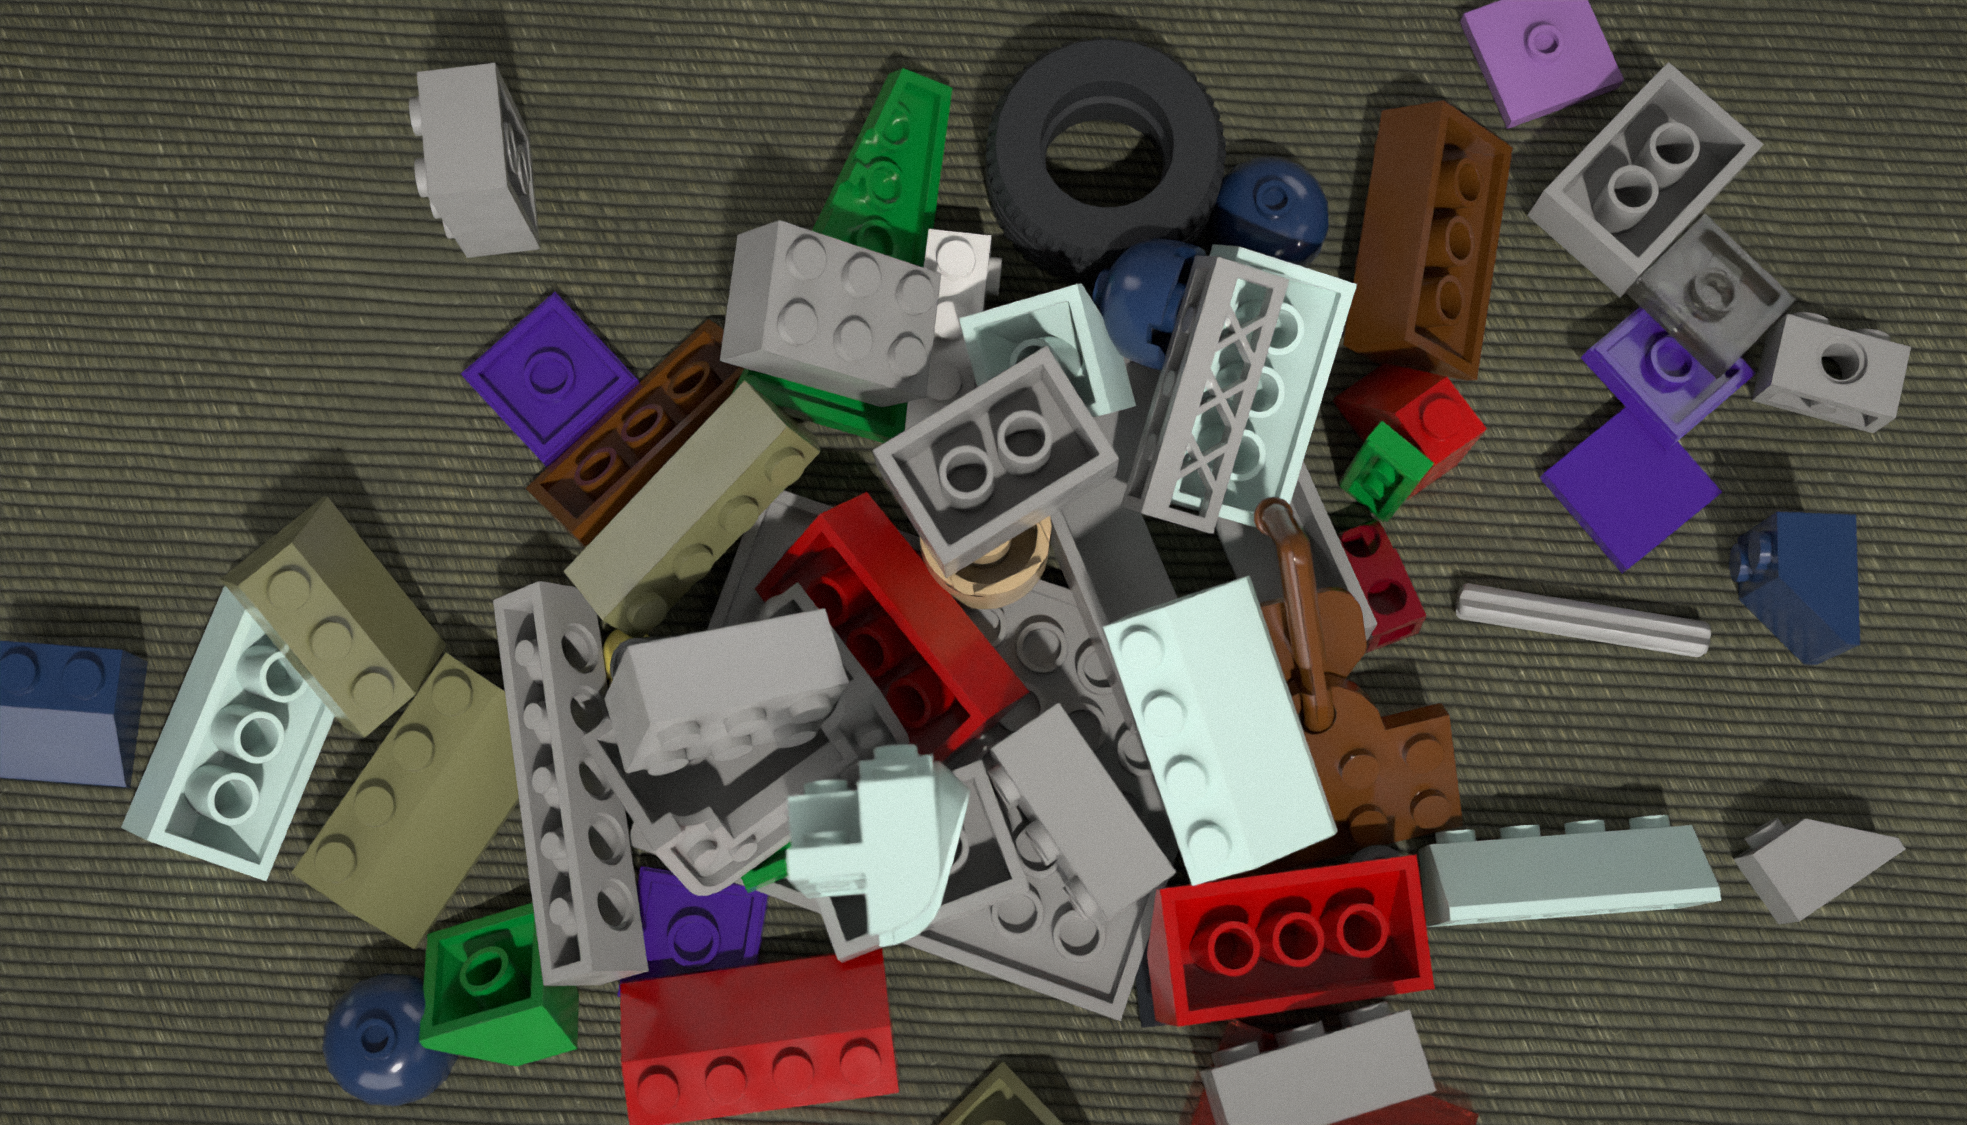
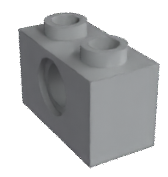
M1797 312L1792 315L1786 314L1767 332L1752 401L1870 433H1875L1896 418L1911 350L1910 346L1891 342V337L1879 330L1862 328L1850 331L1829 325L1830 321L1819 314L1809 312ZM1822 357L1830 358L1839 365L1842 371V380L1834 379L1824 371L1821 362Z

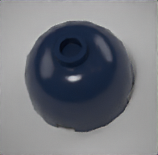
M1256 157L1236 165L1223 177L1214 209L1205 228V239L1210 250L1213 244L1237 246L1309 268L1311 262L1318 257L1329 232L1328 200L1320 182L1302 165L1282 157Z
M1147 240L1133 245L1119 255L1110 270L1104 269L1101 271L1094 286L1093 302L1096 307L1100 308L1108 335L1121 356L1145 367L1161 371L1195 255L1206 256L1203 249L1175 240ZM1152 329L1161 331L1152 335Z
M383 973L356 983L336 1000L324 1023L322 1051L329 1073L346 1093L370 1105L401 1106L426 1098L447 1080L459 1055L426 1049L419 1042L420 1021L426 1006L423 979L415 975Z

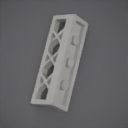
M1195 255L1121 503L1122 507L1207 533H1214L1289 279L1222 257ZM1237 279L1266 288L1259 315L1242 325L1239 324L1230 305ZM1225 322L1229 332L1221 336ZM1254 331L1249 344L1245 335ZM1234 342L1244 361L1240 378L1221 389L1211 370L1215 353ZM1206 386L1210 396L1201 400ZM1234 395L1230 408L1226 399ZM1216 406L1225 424L1221 442L1201 453L1192 434L1195 419L1198 415ZM1187 449L1191 459L1183 463ZM1215 459L1211 472L1207 463ZM1196 469L1206 487L1198 516L1169 507L1177 480Z

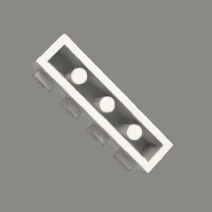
M928 229L924 268L941 273L927 394L926 398L908 402L905 431L977 388L959 318L985 311L987 294L999 295L1002 258L991 257V235Z

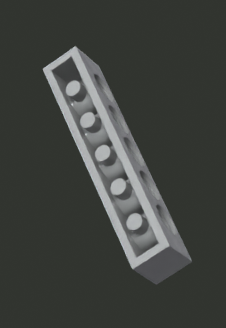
M538 581L494 599L493 605L543 985H602L648 971L625 807L580 739L596 728L601 720L609 715L605 703L608 686L598 616L576 587Z

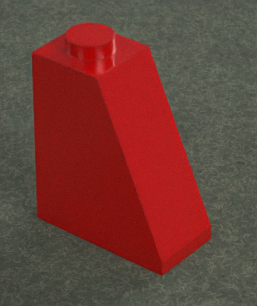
M1382 364L1333 399L1334 404L1363 442H1365L1379 423L1383 421L1434 463L1407 500L1457 466L1487 430L1447 376L1396 365Z

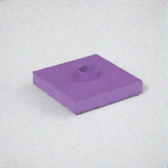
M1500 0L1466 12L1460 20L1463 31L1507 129L1618 89L1624 81L1588 0Z

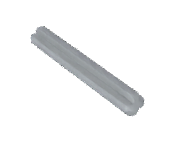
M1470 583L1460 587L1456 598V616L1463 620L1691 657H1700L1706 654L1710 644L1711 628L1705 621Z

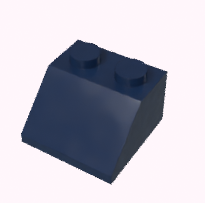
M1776 512L1737 538L1738 543L1732 546L1730 552L1729 570L1732 581L1738 582L1739 601L1804 665L1820 664L1860 645L1856 514Z
M0 641V778L130 788L148 661L120 649Z

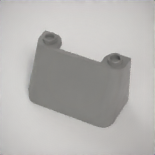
M796 583L784 593L767 600L760 608L755 622L818 610V608L800 584ZM832 627L833 636L849 683L833 706L832 711L828 714L822 725H820L816 736L808 742L794 747L780 748L775 741L753 746L749 753L733 760L715 761L713 756L710 755L696 758L674 772L663 775H650L647 769L630 773L625 772L609 715L603 718L596 728L580 738L653 852L691 893L697 896H708L725 889L789 843L791 837L788 797L803 796L805 783L825 780H846L847 788H850L851 791H858V783L860 782L859 761L874 760L875 748L909 744L906 730L884 696Z

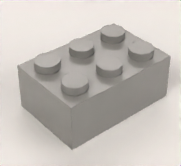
M1668 62L1543 191L1527 216L1616 295L1621 297L1734 179L1764 144Z
M496 63L417 72L419 96L409 98L412 128L416 136H422L424 157L415 158L414 161L416 184L422 198H429L434 218L443 219L447 238H455L467 258L541 249L530 135Z
M780 220L738 234L720 361L879 407L926 398L941 273Z
M1047 346L873 450L879 472L945 578L950 577L1116 476L1119 462L1117 454Z
M824 608L627 646L605 696V703L625 772L630 773L647 769L650 775H663L683 768L687 765L688 760L712 755L715 761H728L744 756L753 749V746L776 741L778 747L788 748L808 742L816 736L820 725H822L828 714L832 711L833 706L849 682Z
M1059 703L991 748L990 765L992 768L987 772L992 789L1008 811L1018 805L1031 823L1026 826L1027 831L1024 833L1027 840L1046 866L1056 860L1069 881L1064 883L1065 886L1062 887V890L1083 921L1094 915L1100 926L1104 925L1165 883L1176 873Z
M982 760L951 771L970 789V796L940 910L931 924L922 932L1021 895L1029 890V883ZM866 894L816 898L839 961L845 962L882 948L879 944V935L870 936Z
M1387 1001L1375 1003L1339 1014L1341 1028L1325 1032L1322 1021L1274 1034L1278 1047L1260 1052L1257 1041L1211 1053L1214 1067L1201 1070L1200 1075L1216 1125H1327L1436 1091L1410 1009L1390 1013Z

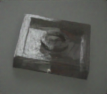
M1706 214L1626 291L1640 307L1716 379L1722 376L1796 300Z

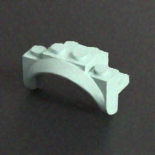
M892 745L875 748L874 760L859 761L860 782L858 783V791H851L850 788H847L846 780H825L805 783L803 796L788 797L791 849L787 850L789 881L808 899L866 894L870 936L879 935L880 947L894 946L919 935L935 919L942 904L970 796V789L941 762H933L932 755L918 756L916 745Z

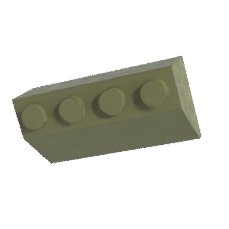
M744 381L564 570V573L604 622L632 638L644 637L652 628L663 621L667 612L697 581L708 574L712 565L743 533L756 523L758 517L787 486L794 483L801 476L808 464L820 453L817 438L807 428L748 382Z
M445 653L291 873L343 909L417 950L519 802L505 691L448 653Z

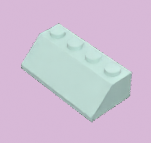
M1213 244L1210 256L1222 257L1289 279L1218 516L1256 527L1254 511L1262 500L1268 497H1279L1288 504L1291 503L1357 284L1242 247ZM1237 279L1230 305L1239 324L1242 325L1259 315L1266 288ZM1225 322L1221 336L1229 332ZM1254 331L1245 335L1249 344ZM1234 342L1215 353L1211 370L1221 389L1240 378L1244 361ZM1206 386L1201 400L1210 396ZM1234 395L1226 399L1230 408ZM1216 406L1198 415L1195 419L1192 434L1201 453L1221 442L1225 424ZM1187 449L1183 463L1191 459ZM1215 459L1207 463L1211 472ZM1197 469L1177 480L1171 500L1172 504L1200 511L1206 487Z
M1250 575L1128 614L1103 627L1192 886L1255 869L1335 835L1338 832Z
M224 586L121 828L147 841L267 881L335 716L226 586Z
M1669 815L1630 818V830L1605 831L1604 820L1570 822L1564 824L1565 835L1541 836L1539 825L1500 828L1501 839L1476 841L1475 830L1445 831L1435 833L1436 844H1431L1418 850L1426 927L1679 909L1721 901L1719 885L1692 825L1670 827Z

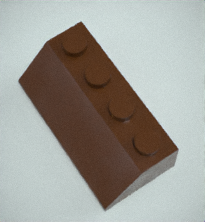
M1444 100L1387 109L1381 112L1378 136L1374 144V160L1368 196L1364 205L1365 215L1359 251L1355 259L1353 283L1357 284L1345 322L1343 345L1379 365L1386 363L1470 381L1477 380L1513 147Z
M710 319L703 323L525 488L583 549L596 538L732 394L744 368L720 361L724 329Z

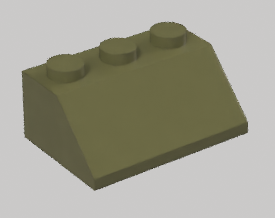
M327 496L319 499L220 579L342 726L364 738L416 695L446 647V643Z

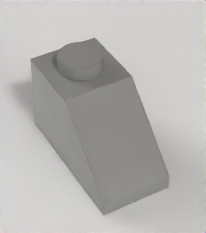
M1777 817L1747 835L1744 839L1750 848L1733 860L1780 925L1803 920L1906 848L1898 838L1806 818L1783 825Z

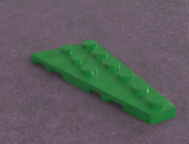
M904 68L889 73L812 231L924 268L928 229H933L952 87ZM744 368L733 390L734 392L746 381L790 416L881 443H886L905 431L908 402L879 407Z

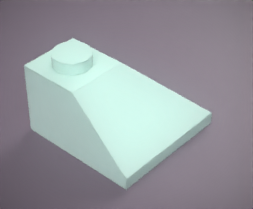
M1082 283L959 318L977 387L1047 346L1092 417L1136 406L1124 358L1118 353L1111 341L1104 319Z

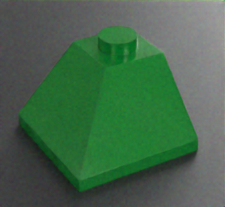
M533 903L435 931L427 935L423 983L426 1006L420 1021L419 1042L424 1048L516 1067L578 1049L579 993L577 986L543 985Z

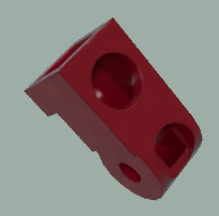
M1373 519L1336 533L1377 622L1371 636L1366 641L1367 648L1365 653L1418 634L1427 615L1396 548L1393 549L1380 522Z

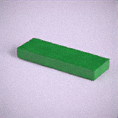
M1381 421L1367 437L1338 483L1340 484L1339 487L1379 520L1388 522L1434 463L1386 423Z

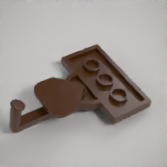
M1268 497L1262 500L1254 511V523L1257 529L1262 534L1270 536L1276 545L1284 597L1260 602L1259 604L1297 715L1300 717L1299 720L1338 832L1335 835L1255 869L1211 880L1210 882L1262 875L1357 852L1372 845H1386L1463 826L1449 713L1442 703L1380 717L1372 699L1354 682L1346 680V677L1363 657L1367 648L1361 606L1356 598L1345 589L1339 587L1316 589L1310 542L1293 516L1290 504L1279 497Z

